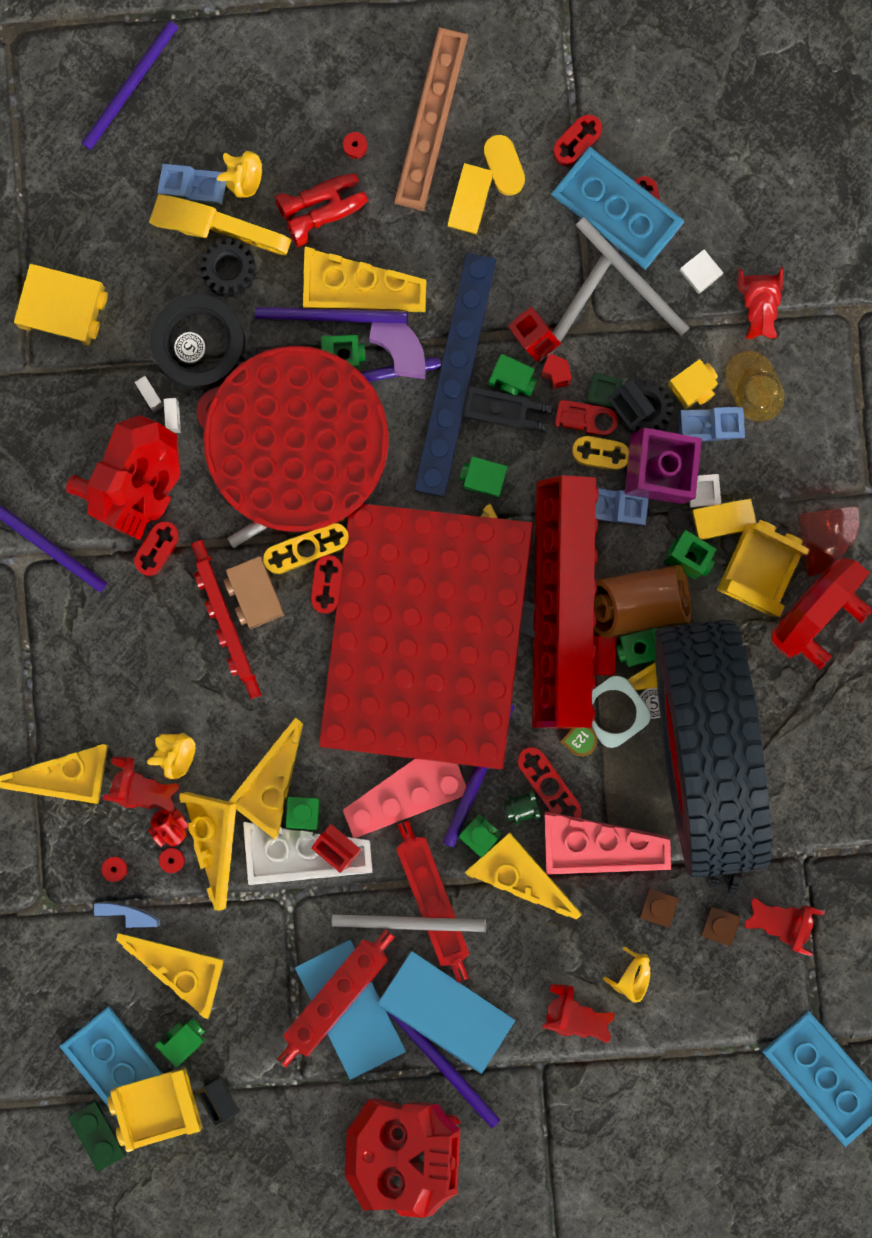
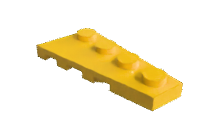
M305 247L303 308L426 312V279L389 269H381L371 264L359 263L342 258V256L331 253L327 254Z

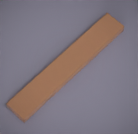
M441 27L438 28L395 198V204L421 211L425 210L468 40V34Z

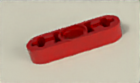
M533 747L524 749L518 756V767L548 810L556 814L562 812V808L558 803L552 807L549 801L559 798L563 791H565L568 797L562 800L568 807L574 805L576 808L573 812L574 817L581 818L582 809L580 804L542 751ZM527 753L531 756L536 754L539 756L540 759L537 761V765L541 771L545 766L550 770L549 773L541 775L536 782L531 778V776L537 774L532 767L526 769L523 765L526 762L524 756ZM548 777L554 778L559 785L557 793L552 796L543 794L540 788L541 782Z

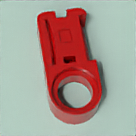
M566 400L559 402L555 419V427L559 429V425L583 431L586 429V434L599 437L611 435L618 423L616 414L609 408ZM600 414H607L612 419L611 428L606 431L599 430L595 426V418Z

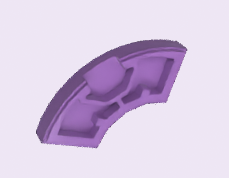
M372 323L369 340L371 343L382 346L390 353L394 362L395 375L425 379L426 363L424 352L419 339L410 327L404 323Z

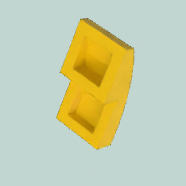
M464 163L448 227L477 235L494 171Z
M158 194L149 223L160 228L178 230L185 235L207 238L216 209L197 202Z
M751 499L692 510L697 537L701 540L742 533L747 523H756Z

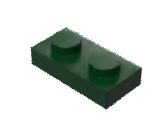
M97 1100L68 1116L71 1125L98 1172L127 1155L123 1147L120 1146L117 1136Z

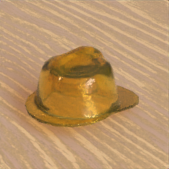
M753 351L741 352L731 358L726 367L725 377L737 406L743 407L744 416L758 422L768 421L777 416L784 405L785 395L781 382L769 360L762 354Z

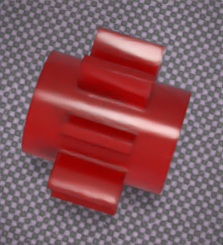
M162 809L151 818L150 825L152 827L148 829V832L159 847H162L165 843L173 847L185 839V828L189 824L184 820V816L178 809L173 810L172 813L167 809Z

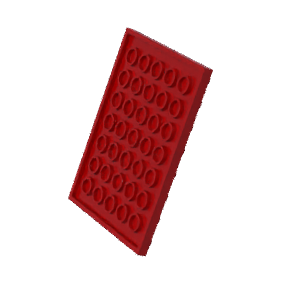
M362 504L348 516L347 532L349 539L344 547L343 572L339 602L336 609L319 747L504 770L533 522Z

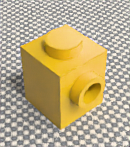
M699 359L671 379L668 387L686 410L697 401L702 405L715 395L713 390L718 385L715 380L718 378V375L709 363L704 365Z

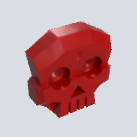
M141 415L117 423L104 458L101 462L97 463L90 480L82 479L77 475L71 476L66 484L67 493L87 500L89 516L119 532L141 540L146 524L152 520L157 521L164 514L171 500L168 493L180 478L181 459L177 434L160 423Z
M843 558L842 560L834 561L779 620L780 622L771 632V645L787 659L792 658L794 654L797 656L801 652L817 669L821 670L827 664L825 662L829 661L833 655L827 652L813 638L825 627L841 607L850 613L860 624L872 613V607L868 606L854 593L870 572L856 560Z
M378 1098L369 1099L347 1130L345 1177L363 1211L395 1209L400 1216L425 1218L433 1215L446 1201L458 1194L460 1127L456 1126L460 1124L458 1117L452 1114L446 1115L439 1104L411 1102L400 1105ZM398 1128H400L403 1131L402 1139L398 1138L396 1132ZM423 1155H424V1161H422V1160L420 1159V1157L423 1156ZM395 1176H398L401 1180L400 1187L394 1183Z

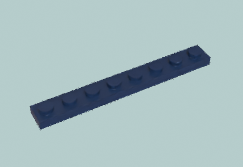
M466 252L415 492L445 498L494 274L495 258Z

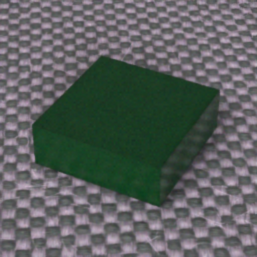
M593 372L585 403L615 411L608 397L622 386L623 379Z

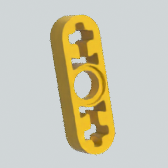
M217 211L210 227L211 231L280 255H287L292 241L282 234Z
M334 523L271 546L264 553L263 562L270 572L282 574L319 560L323 556L342 551L348 543L349 535L344 526ZM335 529L337 533H343L344 537L340 538V545L335 546L333 542L323 544L327 550L320 552V544L315 538L316 535L321 534V539L324 540L330 537L329 531ZM303 540H310L315 545V552L310 557H302L298 554V545ZM292 545V552L298 562L292 564L290 557L282 561L283 566L281 568H278L275 564H269V560L273 559L272 553L278 551L280 555L288 554L289 552L286 547Z

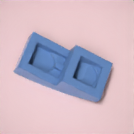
M162 164L157 194L194 202L222 205L226 181L217 180V176L223 172L195 170L190 166Z
M743 407L680 410L677 412L678 434L702 438V441L745 438Z
M598 488L599 497L595 505V517L598 521L646 525L648 498L625 495V491L622 490L612 491Z
M94 903V916L125 915L126 928L160 926V919L142 909L120 903Z

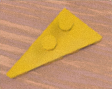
M296 717L229 800V802L237 803L236 810L274 840L279 836L303 723Z
M101 744L87 750L0 776V788L99 804L108 745Z
M191 792L180 793V802L186 803L191 823H188V829L194 839V849L200 869L205 868L210 887L206 888L209 899L213 903L214 910L226 909L237 803Z
M511 832L465 871L469 877L487 882L496 888L511 892L535 904L543 905L564 916L578 919L582 915L579 909L546 874Z

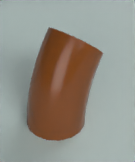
M681 565L596 579L597 592L594 597V611L596 612L597 621L593 630L601 637L608 638L653 628L686 624L691 620L690 590L685 571Z

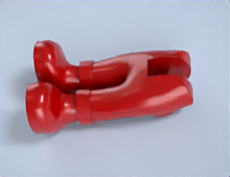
M356 173L344 174L328 179L308 190L301 191L299 196H290L286 193L274 196L277 208L284 220L295 216L303 209H308L326 200L330 201L328 204L308 212V214L287 221L289 233L297 248L307 243L308 232L313 227L317 229L323 224L342 219L356 212L369 201L365 192L354 194L344 200L341 198V192L354 187L360 182Z

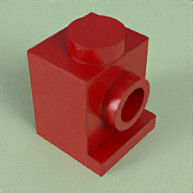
M532 306L519 314L508 325L524 349L537 363L562 344Z

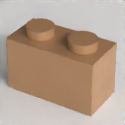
M260 556L226 570L228 578L223 580L230 597L233 595L237 597L240 606L236 607L235 610L241 625L247 623L248 627L253 629L285 616L263 559Z

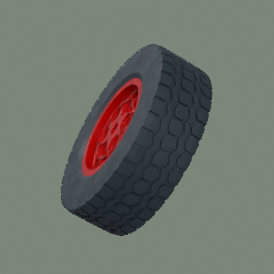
M722 619L657 629L655 631V662L661 728L672 804L689 877L701 878L766 868L771 860V826L766 769L754 689L745 647L737 623L734 620Z

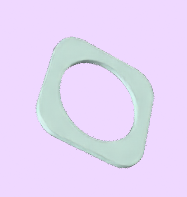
M612 676L592 691V704H594L596 698L601 693L608 690H618L626 693L636 706L635 722L625 732L609 733L600 728L595 719L592 721L591 729L594 730L600 742L610 748L618 747L646 727L651 719V712L629 681L622 676Z

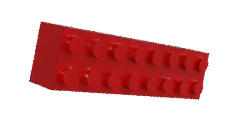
M561 475L536 482L535 638H533L532 728H592V721L595 717V707L592 704V691L596 683L593 673V659L596 655L593 628L597 621L596 612L594 611V597L597 592L594 566L598 559V553L595 548V534L598 530L595 505L599 497L595 477Z

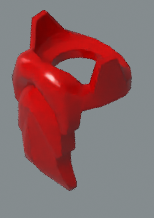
M784 266L780 267L777 275H751L745 277L743 270L738 268L737 288L744 295L745 305L748 307L747 317L750 321V326L746 333L747 339H754L759 335L768 338L777 337L774 321L777 319V306H780L782 297Z
M112 758V764L123 770L115 775L110 794H104L102 800L116 802L125 808H136L138 806L146 809H167L171 813L173 812L174 804L171 798L178 792L179 784L164 785L158 784L156 780L143 778V775L134 772L135 758Z
M756 898L751 900L753 915L745 921V928L764 929L767 934L778 936L780 941L789 944L790 950L809 956L813 955L812 951L803 948V945L809 940L810 931L813 928V918L811 915L823 916L825 914L824 911L803 905L800 909L793 907L784 909L776 905L769 907Z
M550 985L549 991L559 995V998L554 999L550 1003L548 1014L546 1015V1023H543L541 1028L553 1030L562 1036H572V1034L583 1038L591 1036L606 1043L610 1042L611 1035L607 1026L614 1020V1013H597L592 1008L579 1006V1002L573 1000V986Z

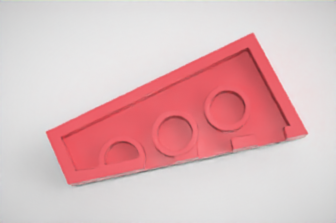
M414 759L344 808L343 812L353 838H357L463 796L466 784L458 764Z
M544 811L546 874L671 870L669 836Z

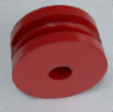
M358 132L346 135L343 140V149L348 157L359 159L366 154L368 146L364 135Z
M176 848L164 850L159 857V865L167 873L180 871L185 863L183 853ZM170 858H173V859H174V863H173V864L170 863V861H169Z
M120 857L108 858L102 865V874L108 881L117 882L124 879L127 875V863ZM114 866L117 868L116 872L113 871Z

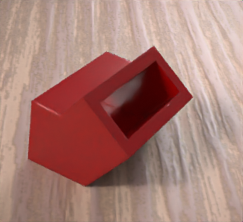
M549 353L541 377L550 381L552 390L571 385L572 376L568 361Z
M593 636V641L596 645V655L593 659L594 675L615 676L616 637Z
M332 824L320 834L311 847L313 851L339 873L348 868L361 853V849Z

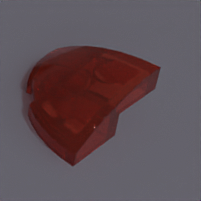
M859 506L799 515L804 547L810 549L808 554L804 555L808 577L823 573L834 561L842 560V555L854 543L858 533L860 521Z

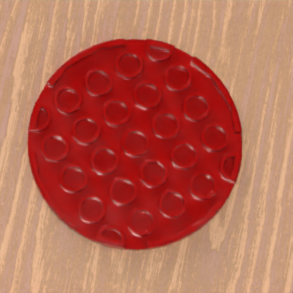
M286 346L267 350L240 364L225 378V381L212 398L207 411L203 434L204 452L209 472L224 498L236 510L254 522L268 528L289 532H304L324 528L341 521L357 510L368 499L377 486L385 468L389 448V430L386 414L379 396L358 369L346 360L325 350L305 346Z

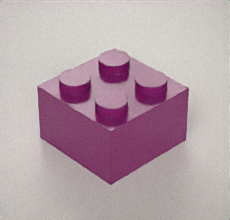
M642 428L632 433L630 437L625 495L676 504H684L696 499L702 438L649 428Z

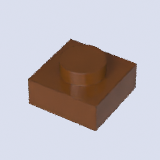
M649 888L639 918L670 928L679 898Z
M710 906L700 936L731 946L741 917Z

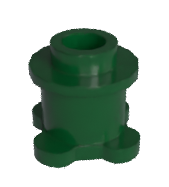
M533 789L528 790V794L512 798V795H509V802L504 803L508 820H515L516 826L520 825L519 822L531 818H535V820L541 819Z

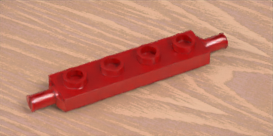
M203 540L196 541L191 544L197 559L196 566L198 568V571L194 573V577L199 589H206L209 600L205 601L207 611L211 619L217 618L221 628L216 630L217 637L222 648L227 646L231 654V658L227 659L230 671L233 676L239 675L240 680L245 684L250 700L262 696L256 681L257 676L256 674L253 675L210 563L212 559L208 556Z
M409 820L404 822L408 834H406L403 824H398L403 843L396 850L422 917L456 918L426 838H415ZM427 930L440 965H451L456 982L462 981L458 969H460L463 979H468L469 976L462 960L470 955L462 932Z
M387 929L384 930L374 943L364 939L284 1033L283 1036L288 1046L277 1058L279 1062H282L283 1066L287 1068L297 1054L309 1056L389 961L384 950L395 936Z

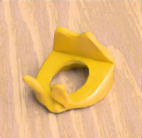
M245 151L240 157H233L224 153L223 159L227 165V172L220 173L217 176V180L226 181V187L238 198L253 196L259 187L262 176V162L259 156L251 151Z
M183 732L181 734L159 735L155 739L158 750L154 753L153 757L147 760V764L160 765L164 770V776L169 779H177L184 776L195 754L193 738Z
M623 947L622 950L635 957V959L628 966L618 984L607 977H603V980L618 993L624 994L633 1003H637L643 999L649 985L650 959L647 954L640 955L627 947ZM640 966L639 974L635 979L637 969Z

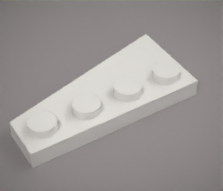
M243 822L249 885L373 873L369 840L347 837L361 849V853L348 868L339 873L311 849L320 834L280 827L279 836L274 840L254 823Z

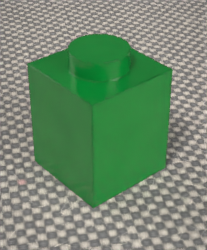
M472 457L470 464L464 463L459 480L465 482L463 490L499 499L508 466Z
M288 797L286 828L318 830L321 798Z

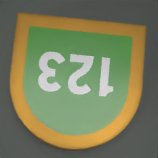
M591 728L571 729L560 743L576 756H587L597 746V735Z

